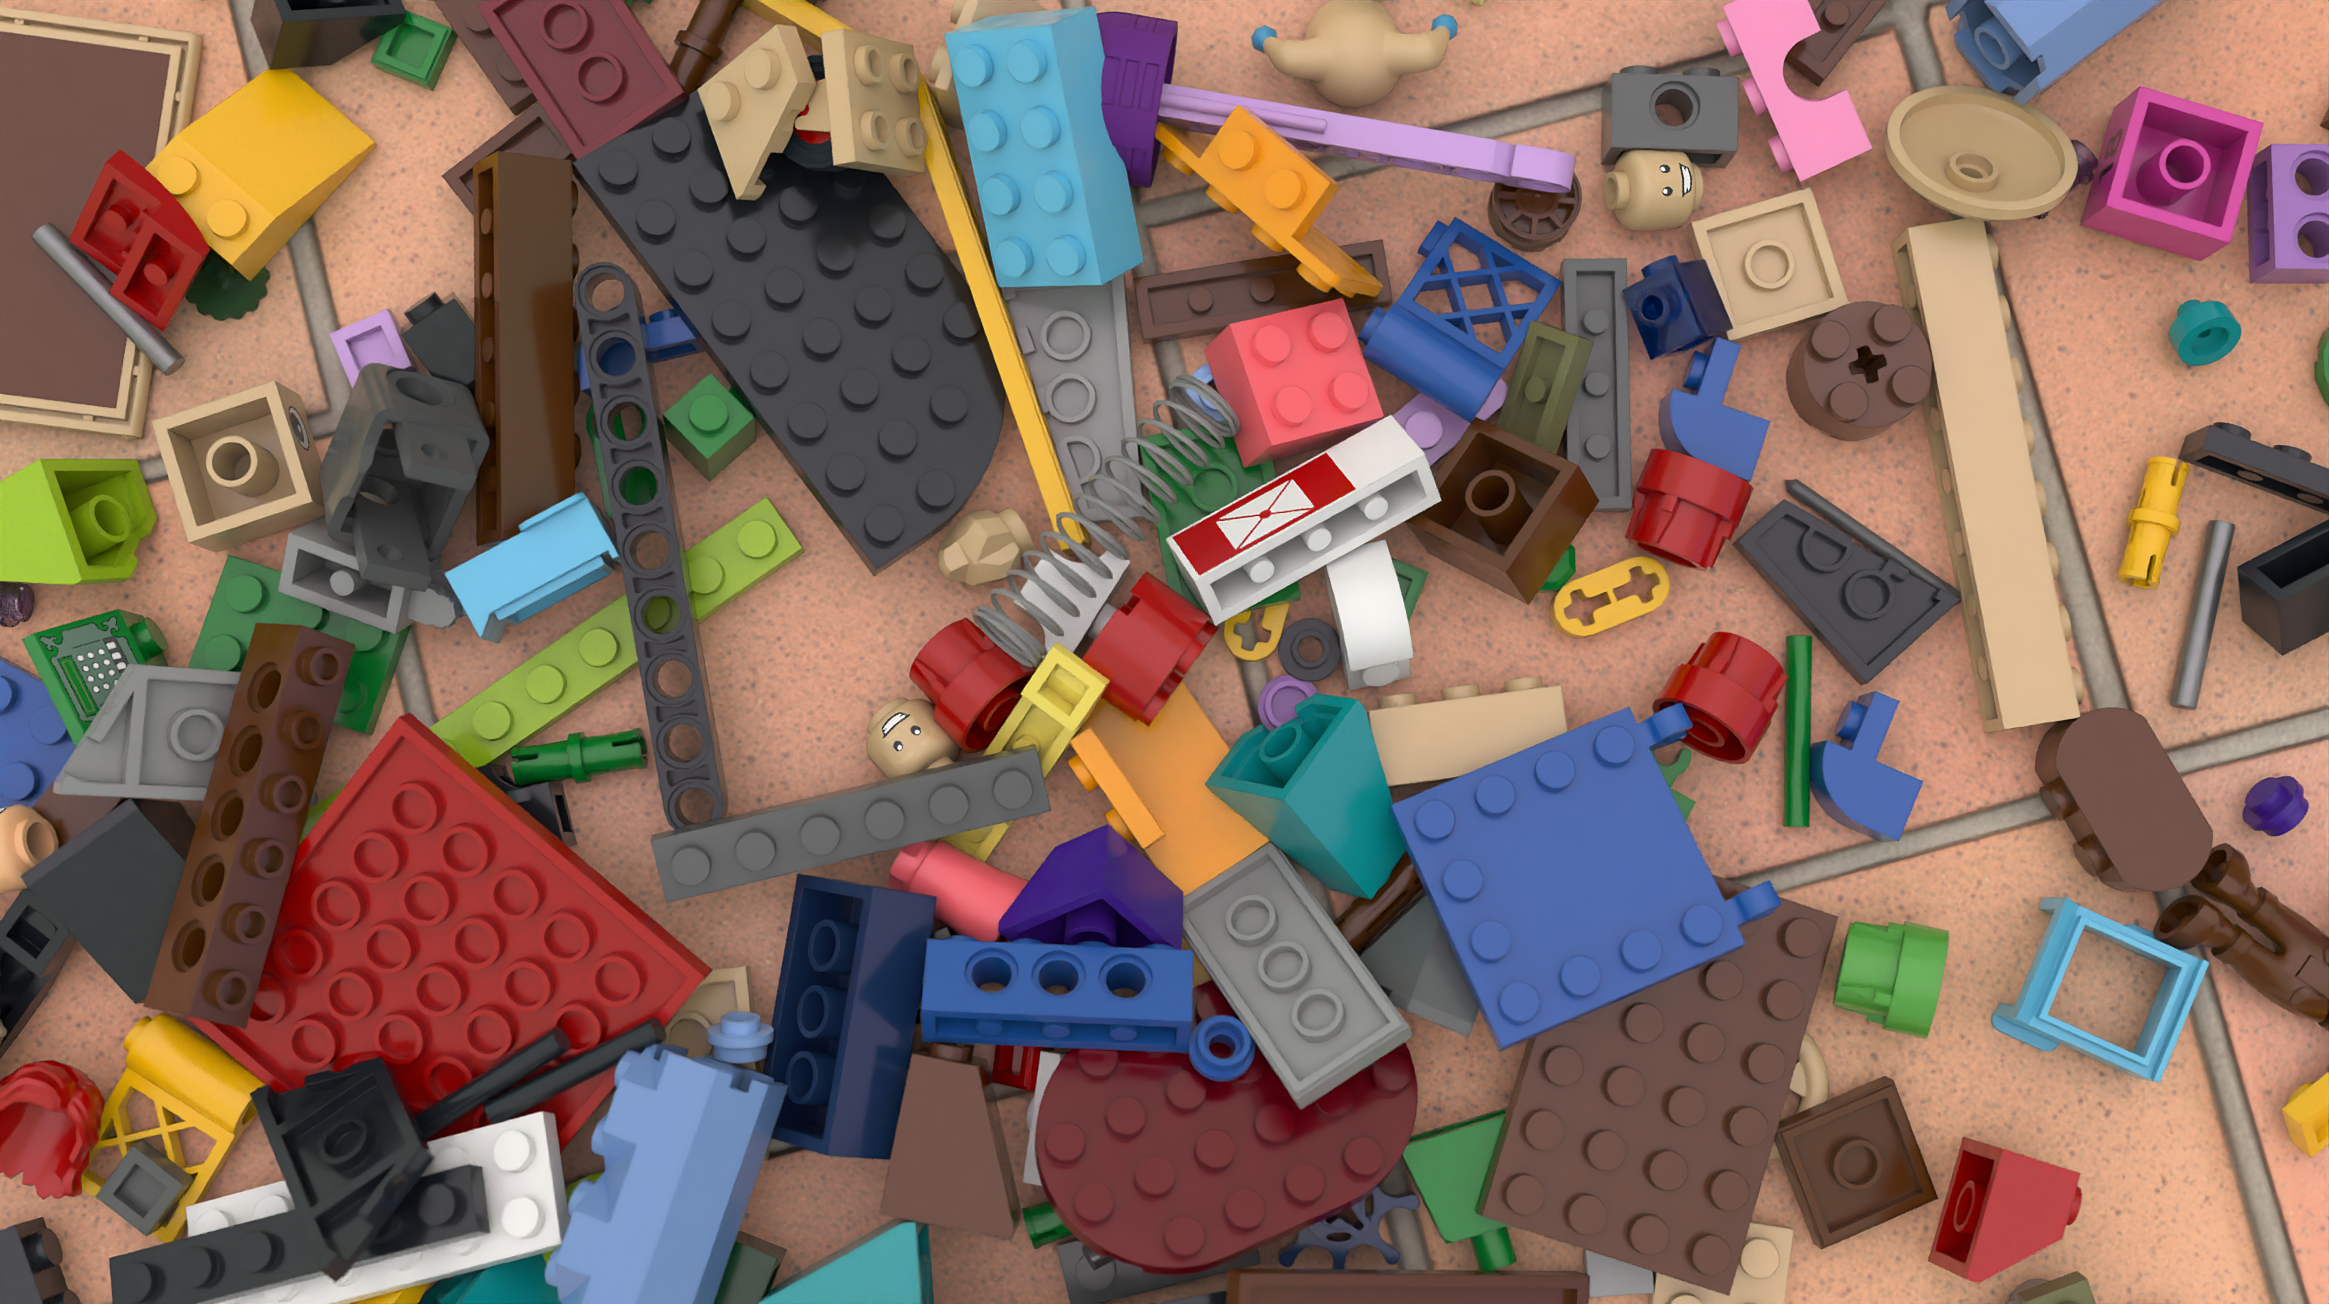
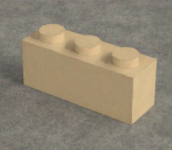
M1542 676L1504 681L1505 693L1480 696L1479 685H1465L1440 690L1442 701L1417 704L1415 693L1377 698L1379 709L1369 710L1366 713L1388 788L1453 780L1568 732L1561 685L1543 687Z

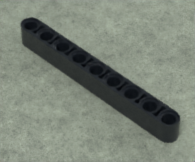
M598 262L587 266L579 274L575 283L574 296L663 808L669 825L673 829L699 824L688 820L681 811L680 800L686 790L699 788L711 796L714 803V812L709 821L726 816L729 798L642 297L637 284L621 267L611 262ZM606 280L621 282L624 287L622 303L611 311L595 309L592 302L595 288ZM618 343L632 345L636 353L633 368L621 376L607 374L603 366L606 351ZM630 406L642 408L647 417V426L644 433L631 441L621 440L614 429L618 413ZM650 470L658 481V491L649 503L634 505L626 495V482L634 472ZM651 533H660L669 545V556L666 562L656 569L644 568L636 555L639 541L645 535ZM662 596L672 598L680 609L678 625L672 631L665 634L655 631L647 619L650 604ZM671 660L683 662L689 668L692 675L689 690L680 697H672L666 694L658 682L661 667ZM679 724H689L695 727L703 739L702 750L693 760H683L677 757L669 745L672 730Z

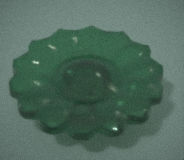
M210 248V252L192 283L186 299L189 303L195 304L197 311L204 316L212 315L218 321H224L229 317L234 320H240L246 312L256 311L259 307V300L268 295L266 283L269 281L271 274L264 266L249 282Z

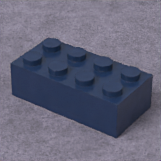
M797 874L771 1024L774 1029L773 1041L768 1044L763 1074L774 1078V1082H780L788 1086L771 1135L772 1139L826 1156L891 1159L907 1071L912 1056V1042L918 1006L923 994L927 939H931L934 931L933 917L936 896L858 882Z

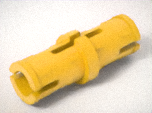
M2163 456L2148 458L2135 510H2129L2126 519V526L2130 528L2120 570L2116 576L2119 582L2128 583L2129 578H2132L2129 586L2141 589H2157L2159 587L2160 575L2171 536L2175 537L2178 535L2181 520L2176 515L2186 477L2190 470V466L2187 463H2178L2177 469H2174L2177 459Z

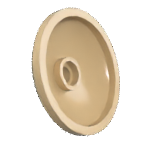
M1939 86L1914 93L1896 106L1890 115L1884 133V148L1887 158L1894 170L1911 190L1936 207L1955 215L1975 220L2006 222L2043 214L2059 205L2065 199L2074 183L2078 170V160L2073 144L2065 132L2051 118L2028 103L2023 106L2013 101V96L1981 87Z

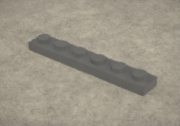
M1032 744L653 834L650 841L665 899L669 903L1050 812L1051 808L1036 745Z

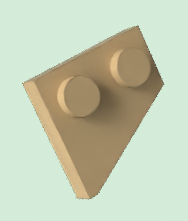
M776 24L697 89L736 199L756 200L762 195L766 185L758 177L771 152L783 153L793 133L794 121L797 115L804 111L817 85L796 26Z

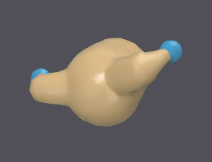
M1331 0L1316 11L1307 25L1304 40L1278 39L1276 30L1266 25L1255 29L1251 40L1253 48L1266 53L1278 72L1310 80L1322 97L1340 107L1361 108L1376 104L1389 95L1401 75L1415 74L1437 68L1444 59L1449 40L1453 39L1457 34L1458 23L1453 16L1441 14L1433 19L1431 31L1420 34L1403 33L1399 31L1395 21L1385 7L1374 0Z

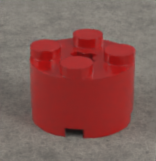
M1146 571L1131 589L1130 593L1133 595L1127 604L1124 603L1120 609L1117 608L1082 661L1110 680L1101 696L1103 700L1134 722L1140 720L1149 727L1184 679L1174 669L1185 676L1219 627L1209 621V614Z

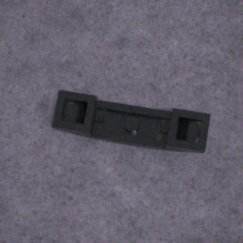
M29 888L23 889L0 921V1020L7 1029V1034L0 1044V1058L15 1041L42 1003L62 970L76 941Z

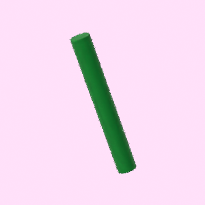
M1791 635L1786 636V675L1788 679L1785 683L1783 827H1810L1812 636Z

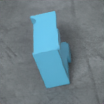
M584 492L575 494L524 521L518 526L521 530L520 534L444 573L481 639L500 643L507 623L515 626L616 572L613 563L619 562L621 564L616 535L602 510L586 498Z
M2043 897L2038 909L2052 915L2015 1005L1998 1003L1997 1008L1991 1015L1992 1026L1997 1031L2039 1050L2052 1051L2061 1044L2134 1078L2160 1083L2210 962L2185 953V950H2178L2158 941L2151 931L2135 924L2122 925L2079 906L2067 897ZM2083 929L2168 968L2133 1053L2048 1015Z

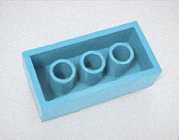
M1095 6L989 16L944 34L998 287L1103 285L1143 263L1144 260L1126 167L1115 146L1111 143L1102 114L1101 77L1105 56Z

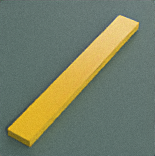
M920 72V85L917 89L920 121L924 126L927 138L924 158L1054 531L1060 533L1057 528L1056 515L1060 512L1075 513L1072 493L1055 449L1050 426L1043 414L1036 394L1032 375L1018 341L1008 305L1001 288L998 287L992 256L938 101H935L933 87L924 74ZM1062 518L1061 523L1069 537L1090 550L1092 542L1084 525L1071 518ZM1057 539L1062 552L1070 557L1076 555L1067 543Z

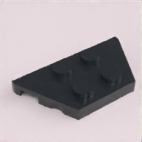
M381 1057L352 1064L347 1069L339 1072L327 1070L305 1076L304 1087L277 1093L268 1085L257 1088L250 1093L319 1268L334 1283L347 1274L434 1160L433 1154L394 1070Z

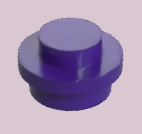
M2291 776L2269 777L2261 780L2246 795V805L2242 814L2244 822L2251 829L2264 831L2268 836H2280L2289 832L2302 821L2309 808L2308 800L2303 796V786Z

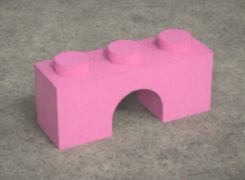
M1734 0L1722 6L1727 18L1716 23L1730 57L1733 58L1743 53L1753 74L1752 77L1742 81V84L1756 115L1759 116L1769 111L1779 134L1767 140L1782 174L1795 169L1801 182L1872 149L1845 87L1822 98L1808 99L1795 94L1784 81L1783 64L1789 50L1802 39L1821 31L1808 0Z

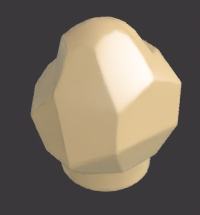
M1007 507L998 513H994L991 510H977L965 514L948 532L938 550V567L943 576L952 581L965 582L971 586L997 583L1007 579V571L1010 569L1020 570L1023 553L1027 550H1034V546L1025 524L1011 507Z

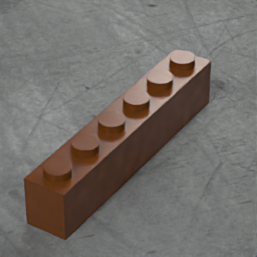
M497 151L473 164L475 403L490 441L476 478L477 546L495 547L521 533L518 527L521 523L575 495V469L578 467L581 458V442L577 433L574 432V406L578 402L581 386L578 372L574 369L573 343L578 337L580 325L577 308L573 306V280L578 272L579 253L577 246L572 243V217L578 205V188L576 183L572 181L571 160Z

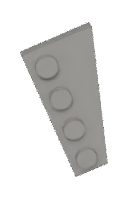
M1123 273L1103 285L1000 287L1008 305L1023 355L1029 366L1043 414L1050 426L1055 449L1072 496L1077 493L1091 494L1089 490V477L1093 474L1107 475L1105 459L1108 456H1123L1121 452L1122 439L1125 437L1139 438L1137 434L1138 419L1126 275ZM1135 442L1127 443L1126 450L1129 457L1141 465L1140 445ZM1112 461L1110 468L1115 478L1144 497L1143 483L1132 472L1130 467L1122 462ZM1098 479L1094 481V487L1102 500L1116 507L1132 521L1146 520L1120 495L1113 484ZM1130 495V497L1133 500H1135L1143 509H1145V507L1139 501H1137ZM1083 498L1077 500L1082 514L1094 524L1113 523L1097 503Z

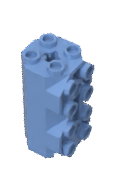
M1951 0L1945 9L1949 21L1958 14L1960 15L1956 33L1953 35L1957 49L1987 87L1998 93L2014 95L2015 97L2012 100L2024 106L2037 95L2043 94L2078 68L2093 53L2132 24L2145 18L2167 0Z
M653 1044L651 1047L645 1048L642 1053L631 1050L627 1051L616 1068L614 1084L617 1089L608 1115L604 1116L598 1123L591 1141L592 1152L604 1157L605 1172L596 1183L585 1179L574 1190L568 1206V1215L571 1220L562 1245L553 1252L546 1266V1283L558 1288L559 1302L561 1304H713L788 1086L780 1082H774V1078L735 1063L717 1060L711 1055L705 1054L704 1057L694 1056L693 1059L686 1057L689 1049L673 1044Z

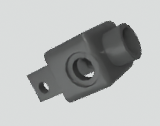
M381 363L367 364L359 372L320 466L319 477L328 534L337 542L354 545L361 579L426 592L432 579L428 560L436 558L443 551L468 492L471 491L477 478V472L490 443L473 395L466 386ZM386 422H391L393 428L384 429ZM360 492L376 495L390 505L371 501L362 496Z

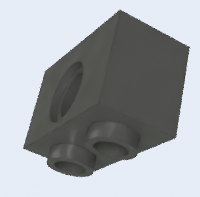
M1635 65L1622 68L1619 73H1612L1602 91L1601 164L1615 165L1616 161L1625 151L1641 149L1681 151L1698 167L1725 168L1738 152L1739 77L1720 76L1719 70L1709 67L1690 68L1683 71L1682 75L1658 74V70L1651 66ZM1660 104L1674 106L1680 111L1683 124L1670 126L1663 123L1656 115L1655 106Z

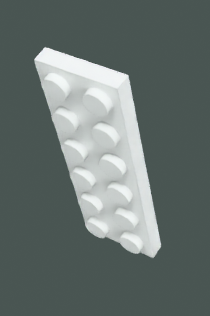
M541 1111L427 1142L434 1160L422 1176L468 1164L482 1167L490 1234L352 1268L336 1283L325 1275L215 1304H348L556 1250L562 1245L570 1219L555 1114ZM285 1180L186 1207L189 1237L284 1213L296 1208Z

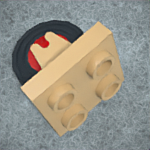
M844 28L822 32L823 55H810L807 57L817 85L804 111L800 112L794 121L793 133L783 151L787 158L804 168L815 171L838 172L846 168H854L903 177L925 173L924 151L927 138L924 126L920 121L917 91L920 85V69L914 57L913 45Z

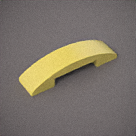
M1056 642L1022 691L1021 699L983 756L1035 744L1045 781L1069 747V741L1077 735L1091 714L1110 680L1059 642ZM1017 819L937 838V840L943 839L965 853L986 863Z

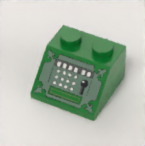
M121 609L39 631L22 639L75 746L82 739L128 664L169 667L163 655L168 650L167 642L156 623L148 617L144 618L143 615Z

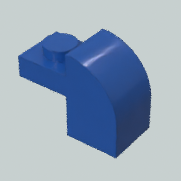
M1716 337L1703 353L1694 351L1689 361L1682 387L1690 389V394L1673 388L1661 400L1658 414L1659 432L1666 450L1710 463L1749 483L1752 479L1770 421L1722 405L1741 345Z
M1874 691L1860 695L1857 702L1850 700L1844 707L1835 728V735L1841 737L1839 745L1829 740L1811 744L1810 788L1819 806L1839 824L1877 841L1893 842L1900 840L1923 781L1875 761L1900 701Z

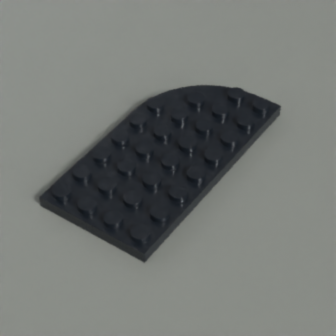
M696 90L689 94L690 98L683 103L619 135L573 163V175L875 577L936 535L964 508L984 477L999 441L1004 418L1005 388L970 287L884 173L846 168L838 172L808 170L787 158L784 152H771L758 177L766 185L762 195L756 200L736 199L699 92Z

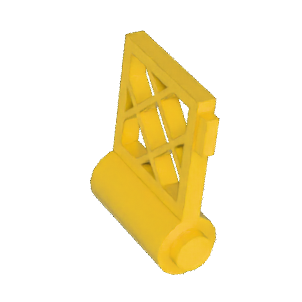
M162 1012L153 1019L149 1016L141 1018L125 1038L123 1049L128 1051L125 1060L127 1068L104 1105L101 1130L98 1133L100 1140L94 1149L90 1151L89 1165L83 1172L81 1179L82 1190L96 1198L95 1196L107 1180L89 1168L101 1148L119 1144L123 1159L132 1145L135 1144V1140L162 1134L167 1158L189 1175L198 1173L191 1186L180 1199L179 1206L171 1220L166 1219L159 1230L152 1233L161 1241L168 1243L180 1240L188 1226L186 1207L203 1201L243 1131L257 1118L258 1113L250 1093L266 1085L217 1043L168 1012ZM135 1089L154 1101L159 1126L132 1132L126 1105ZM173 1113L183 1120L175 1122ZM115 1127L117 1136L108 1137L112 1128ZM196 1127L217 1142L205 1162L186 1166L177 1130Z

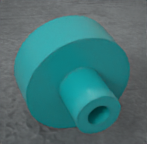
M2193 299L2180 305L2177 310L2178 317L2172 323L2168 334L2170 343L2184 363L2192 366H2202L2220 360L2234 349L2241 337V326L2224 303L2219 301L2200 302Z

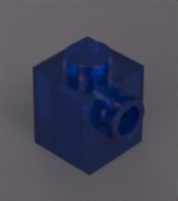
M1677 255L1662 258L1641 269L1644 277L1643 280L1622 290L1650 360L1684 354L1734 329L1705 259L1680 263Z

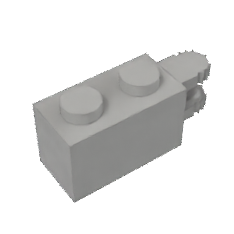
M325 515L288 534L278 592L393 634H397L416 621L428 626L433 624L435 628L441 627L444 629L456 624L455 621L459 617L468 616L444 574L448 571L440 569L443 557L441 554L434 559L428 560L432 579L426 592L361 579L354 545L337 542L329 536Z

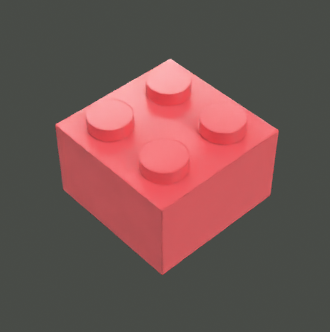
M1343 298L1229 324L1204 349L1218 394L1228 402L1240 420V431L1236 432V435L1233 437L1244 468L1336 445L1384 418Z

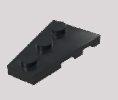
M1783 499L1732 545L1860 685L1868 684L1961 600L1942 588L1936 589L1909 574L1910 570L1891 559L1885 560L1853 542L1852 537Z

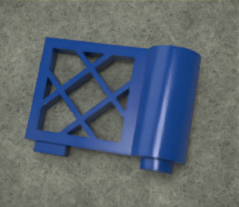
M1455 217L1449 226L1440 221L1436 222L1417 251L1426 260L1397 302H1394L1388 311L1378 306L1375 308L1357 339L1366 344L1362 353L1365 359L1471 423L1524 342L1531 320L1538 321L1562 282ZM1454 242L1476 254L1482 269L1455 272L1448 252ZM1437 267H1439L1441 274L1432 275ZM1518 280L1538 292L1539 295L1532 303L1509 305L1501 282ZM1487 284L1494 307L1467 310L1460 287ZM1446 289L1453 312L1434 314L1416 303L1415 299L1420 292ZM1522 319L1516 328L1514 320ZM1499 322L1506 341V345L1499 354L1478 341L1472 325Z

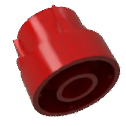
M1651 449L1635 487L1636 493L1632 501L1634 512L1625 538L1635 547L1663 560L1689 569L1706 571L1708 567L1713 568L1725 540L1731 541L1754 488L1740 477L1710 463L1665 449Z
M965 617L963 620L946 626L926 643L913 661L909 677L935 706L934 721L964 752L976 753L989 747L1021 699L1022 691L1037 668L1028 667L1012 658L997 646L979 627Z
M1715 632L1710 635L1706 643H1701L1686 665L1681 663L1680 666L1673 670L1655 699L1652 709L1655 714L1672 705L1682 703L1693 725L1692 728L1685 731L1687 736L1680 740L1682 743L1712 759L1730 764H1744L1750 760L1770 727L1771 718L1778 708L1776 700L1788 676L1784 674L1779 662L1761 646L1733 633Z

